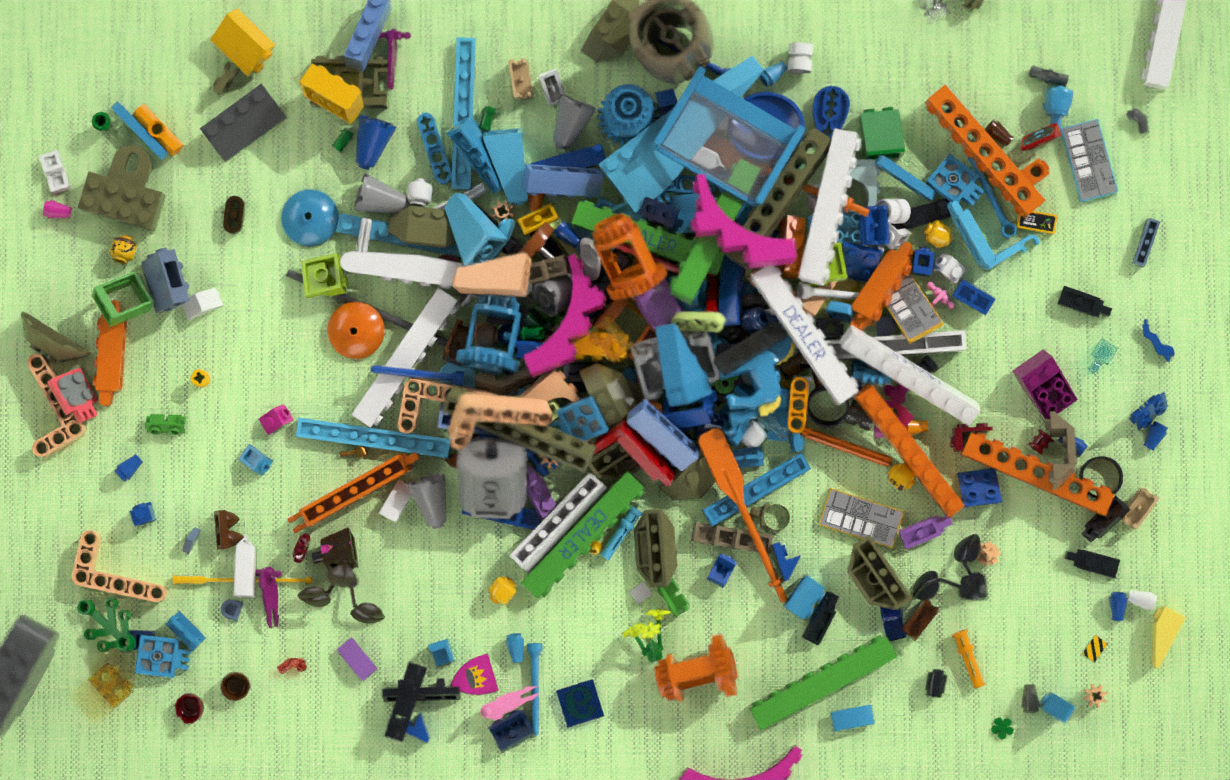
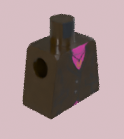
M349 527L320 540L321 550L311 554L314 564L323 562L328 571L336 568L343 561L351 569L359 567L355 537Z

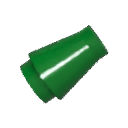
M98 112L92 117V126L98 131L109 130L111 119L107 113Z

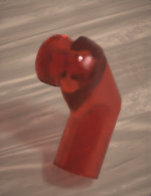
M288 658L277 666V669L281 674H284L291 668H297V671L303 672L307 669L306 661L302 658Z

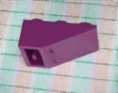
M1044 349L1012 370L1020 386L1045 421L1049 418L1050 411L1058 414L1078 400L1055 359Z

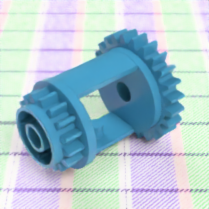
M624 84L616 87L606 95L605 101H601L604 108H598V111L603 114L597 116L598 120H603V122L598 124L599 127H604L601 133H608L606 140L613 138V145L619 141L620 147H622L624 143L629 142L655 122L654 119L659 118L658 114H654V112L658 111V107H653L655 100H651L650 94L639 86Z
M486 294L479 296L478 304H474L466 347L464 350L460 349L457 351V362L466 364L472 370L488 374L517 373L519 362L513 359L521 313H519L520 304L516 302L515 297ZM478 314L498 319L514 320L512 333L505 332L503 338L510 340L508 353L472 346Z

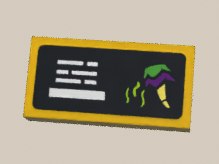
M1036 211L1030 213L1026 218L1018 215L1016 228L1054 235L1058 215Z

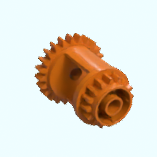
M623 213L616 214L595 225V230L592 233L595 239L593 245L611 281L606 289L611 300L615 301L618 299L619 301L623 298L625 300L641 295L655 287V284H659L661 280H664V277L667 276L664 264L654 262L638 224L633 223L630 216L627 217ZM629 240L640 263L621 271L617 264L618 257L616 254L613 255L611 247Z
M722 634L711 637L712 644L708 645L709 655L677 663L674 655L671 653L666 655V659L658 660V665L654 666V671L662 698L666 697L668 701L677 699L678 702L684 701V689L713 682L717 683L720 691H724L726 697L737 695V667L732 650L726 646V641Z

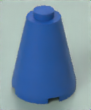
M366 115L359 116L356 151L358 167L369 170L370 167H375L397 126L377 118H371L370 120L369 116Z

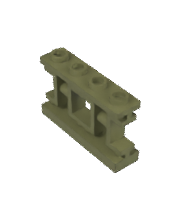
M316 56V59H311V64L313 63L316 66H344L336 67V75L340 77L341 73H359L358 88L361 95L363 96V86H374V96H381L362 97L364 108H388V92L379 91V74H388V60H384V57H373V60L369 59L366 67H382L374 68V78H364V72L346 67L344 56H335V59H327V56ZM310 100L312 107H321Z

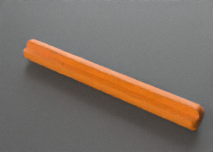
M805 427L800 434L804 438L889 467L892 462V457L808 427Z

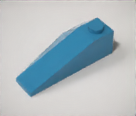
M467 117L448 131L447 135L492 193L502 190V186L484 143L482 133L478 129L477 122Z
M675 324L657 326L656 334L669 405L689 404L710 395L712 390L708 375L698 364L695 354H692L689 350L687 342Z

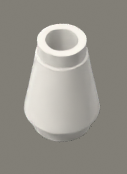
M1130 590L1129 602L1147 611L1149 609L1154 610L1157 595H1153V592Z

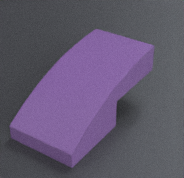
M352 637L337 649L362 681L366 680L378 669Z

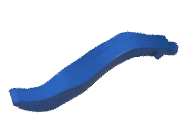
M1144 319V324H1142L1144 337L1151 341L1157 354L1164 356L1166 362H1170V356L1173 357L1175 354L1173 347L1162 344L1158 336L1150 332L1148 319Z

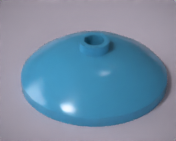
M313 189L302 190L293 194L286 201L281 214L282 226L287 236L295 243L308 247L318 246L328 241L335 233L339 219L338 210L333 200L325 193ZM307 213H311L312 217L311 219L307 220L305 219V215Z

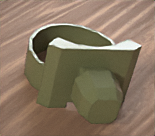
M768 502L764 505L763 510H761V507H751L750 510L751 517L761 518V527L766 525L764 514L771 507ZM773 504V505H779V506L783 507V508L787 511V513H788V522H787V524H786V526H787L788 523H789V521H790V514H789L788 510H787L784 506H782V505H780V504Z

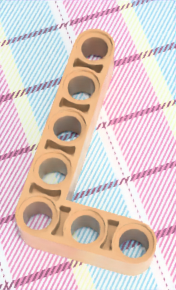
M33 354L28 359V367L62 424L61 427L38 439L32 445V451L36 456L48 457L83 437L87 428L84 422H78L74 413H71L67 418L63 416L60 404L53 399L52 390L48 384L44 383L46 375L50 374L51 378L57 377L45 356ZM41 358L42 365L36 368L34 362L36 359ZM75 424L80 426L78 434L72 432V427ZM61 433L63 435V442L57 444L55 438ZM44 443L47 447V450L45 453L41 454L39 452V446Z
M413 377L405 383L398 420L399 430L405 434L414 431L418 426L422 398L445 402L448 390L452 389L454 384ZM411 382H416L419 385L418 391H413L410 388ZM430 385L437 387L438 392L436 395H432L429 392ZM458 386L474 394L498 396L492 391ZM409 400L415 403L416 407L414 410H410L407 407ZM405 419L412 422L411 429H407L404 426Z
M466 393L458 399L448 428V434L452 446L455 449H463L470 441L477 420L545 426L552 422L553 416L549 404L545 400Z
M85 531L81 535L72 573V580L76 585L153 602H161L166 599L168 591L161 584L96 571L95 567L101 544V535L96 531ZM89 534H93L95 537V542L91 545L87 542ZM85 553H89L91 556L89 563L83 561ZM82 571L87 576L84 582H81L78 578L79 573ZM99 576L105 578L103 586H99L97 583ZM118 580H122L124 582V588L122 590H118L116 588V582ZM137 584H141L143 587L141 594H137L134 590ZM155 588H160L162 591V595L158 599L153 595Z

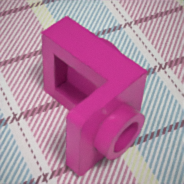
M284 404L271 409L258 418L267 435L293 421L290 411Z

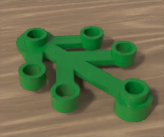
M108 598L105 601L108 620L95 609L93 601L88 599L79 601L77 605L78 612L81 615H90L103 627L102 629H86L84 637L87 640H95L97 637L112 635L116 639L111 642L107 640L99 641L97 649L100 652H108L110 649L118 648L121 652L128 653L134 649L135 639L129 634L128 621L131 619V612L129 610H120L118 612V619L121 623L120 632L116 624L115 609L118 607V600L116 598Z

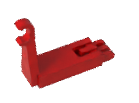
M625 420L594 444L590 441L587 442L596 446L594 452L596 454L617 440L653 481L660 479L665 486H670L675 473L668 466V463L650 443L642 438L639 432L631 429Z

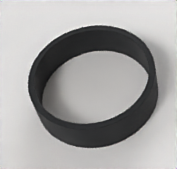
M824 385L818 386L809 394L807 415L813 423L820 427H836L848 415L849 399L844 401L846 411L842 417L834 421L821 420L812 413L809 406V401L815 394L827 391Z
M1098 456L1085 462L1079 473L1080 480L1083 478L1086 466L1091 461L1105 459L1113 463L1119 473L1118 486L1112 493L1116 494L1120 490L1123 483V472L1115 460L1106 456ZM1088 491L1087 494L1089 496L1097 498V495H1094L1090 491Z

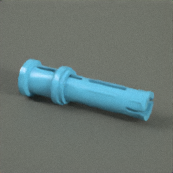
M632 506L624 517L619 519V526L599 554L610 560L629 530L631 531L635 528L634 524L642 516V512Z

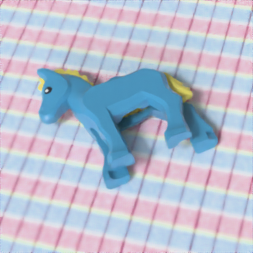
M762 332L758 337L759 342L767 349L735 365L716 363L720 379L748 374L756 392L751 397L745 398L737 397L733 394L726 395L730 409L747 408L741 412H729L732 428L747 420L755 419L759 413L761 417L767 416L769 412L773 413L781 402L779 395V382H781L779 371H775L774 366L787 362L788 358L792 357L795 352L796 345L789 335L785 333L783 335H773Z

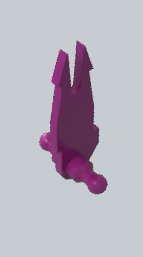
M396 29L381 32L378 38H386L388 40L387 88L389 90H393L395 82L397 40L411 38L410 32L402 33Z
M265 567L262 570L257 569L255 575L260 577L259 588H262L263 603L267 616L265 618L269 628H272V613L275 627H278L279 621L278 587L275 577H281L282 573L279 570L275 571L272 567Z

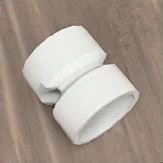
M802 42L790 43L788 53L792 58L788 59L787 71L799 74L811 73L813 61L809 58L813 55L814 45Z
M881 199L876 203L875 206L888 205V224H902L908 221L910 217V205L905 199Z

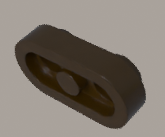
M231 196L225 202L223 227L230 234H238L243 228L245 202L239 196ZM234 203L239 204L238 209H233ZM232 222L237 223L235 228H231L230 224Z

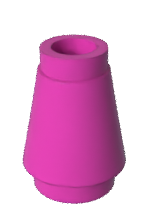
M53 200L45 201L43 216H47V218L71 217L72 207Z

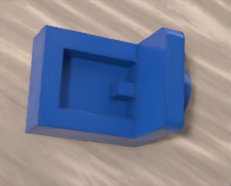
M720 554L707 580L724 588L737 562L728 555Z

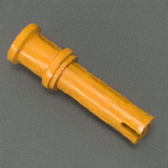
M964 629L951 634V636L956 641L957 652L959 655H962L973 688L975 689L984 686L985 683L972 651L974 646L968 638V629Z

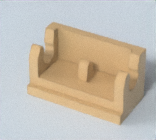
M521 58L519 61L514 59L508 60L515 101L534 98L528 60H525V58Z
M1140 487L1128 503L1130 511L1121 521L1133 530L1138 529L1160 498L1149 493L1146 488Z

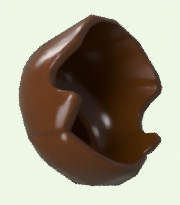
M234 671L224 676L220 689L223 696L228 700L238 701L247 696L250 690V683L248 677L243 673Z

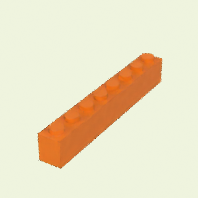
M867 383L853 397L903 462L915 474L917 480L944 515L952 517L965 505L876 389Z

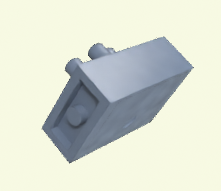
M158 249L155 251L156 253L147 255V259L141 262L149 292L154 298L153 305L156 313L173 310L190 301L187 292L189 284L184 282L181 272L183 264L178 262L175 249Z

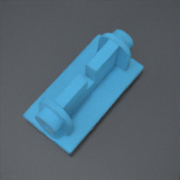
M762 446L731 450L739 468L764 466Z
M180 611L173 615L166 623L192 652L206 639Z

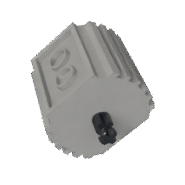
M473 438L465 448L460 449L458 452L459 501L464 512L471 513L472 517L507 519H511V515L521 512L527 497L525 447L502 438Z

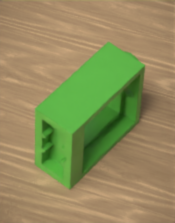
M136 271L94 287L92 297L109 327L151 311L154 302L152 294L147 292L142 277L138 276ZM131 285L141 304L117 313L108 294Z

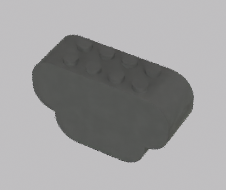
M25 614L15 621L0 647V737L8 731L15 718L23 712L54 656V647L59 637L58 632Z

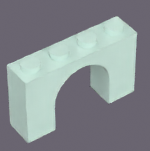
M857 159L855 169L851 170L850 176H852V180L859 182L866 190V206H875L877 194H880V183H877V175H880V168L875 165L877 159Z

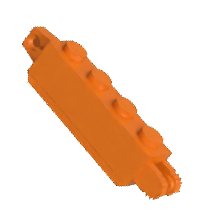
M910 242L903 243L897 251H887L853 302L854 317L850 325L863 331L868 325L872 327L875 321L877 322L880 319L882 310L890 304L892 295L900 289L902 280L912 270L911 259L914 251Z
M110 300L117 313H120V301ZM101 314V318H98L97 329L100 330V334L96 338L98 356L95 357L94 366L97 368V375L93 377V387H96L95 390L99 391V403L108 407L113 404L114 392L118 393L122 390L127 321L109 327L104 316Z

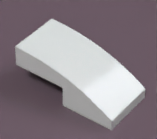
M58 150L40 155L42 168L47 177L51 193L54 195L71 189Z
M400 479L397 481L379 514L395 523L397 522L412 497L407 483Z

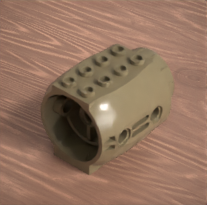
M645 0L628 15L631 20L630 43L632 50L643 67L658 80L667 83H683L685 80L689 81L693 78L699 66L704 68L709 64V59L712 57L714 49L712 30L704 13L691 0ZM676 28L692 32L691 41L686 49L679 43L680 35ZM674 32L675 37L673 39L667 40L665 38L667 33ZM661 37L668 46L676 45L681 53L675 56L659 55L656 52L659 38Z

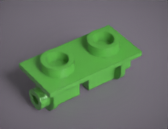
M150 414V416L146 417V422L144 423L147 432L151 434L170 433L178 435L186 433L183 425L186 423V417H182V415H168V420L164 421V414Z
M674 578L671 579L669 586L657 587L659 595L664 598L669 611L675 618L690 609L688 607L689 603L682 593L676 596L675 593L680 589Z

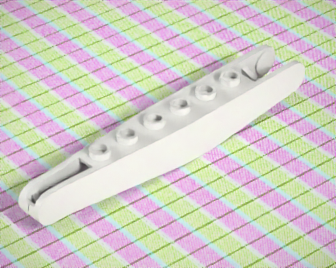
M350 251L345 253L340 260L342 268L349 272L382 276V280L393 281V278L401 279L402 283L412 284V281H418L420 285L431 287V284H438L439 288L450 289L453 286V276L456 275L457 268L466 266L464 263L442 258L403 253ZM532 284L527 286L526 295L531 292Z

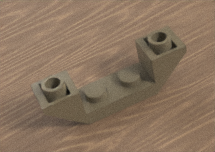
M524 367L517 373L504 376L499 381H497L494 374L480 372L474 379L478 389L492 391L504 396L538 380L540 375L532 377L529 368Z
M1050 411V416L1046 419V430H1050V437H1062V446L1066 447V453H1063L1064 464H1053L1052 471H1049V483L1053 484V490H1057L1076 471L1075 428L1056 412Z

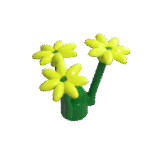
M657 608L656 610L650 609L646 612V615L655 617L657 625L653 626V622H650L647 627L643 623H636L633 627H629L628 630L622 633L623 638L630 635L636 639L643 656H647L649 662H656L663 658L661 652L664 650L661 620L665 614H671L668 609L660 610ZM654 634H657L658 644L653 640ZM647 637L649 638L650 643L647 644L645 648L641 639Z

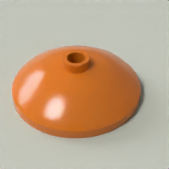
M349 302L341 305L333 312L328 322L327 333L332 347L339 354L351 359H361L372 355L381 346L385 335V326L381 315L371 305L363 302ZM352 327H355L357 329V333L355 335L351 333Z

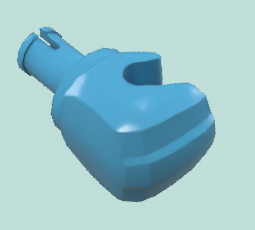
M1054 86L1047 88L1045 92L1046 102H1043L1042 105L1045 115L1050 117V125L1057 123L1061 131L1062 118L1068 116V111L1072 104L1073 91L1064 86Z

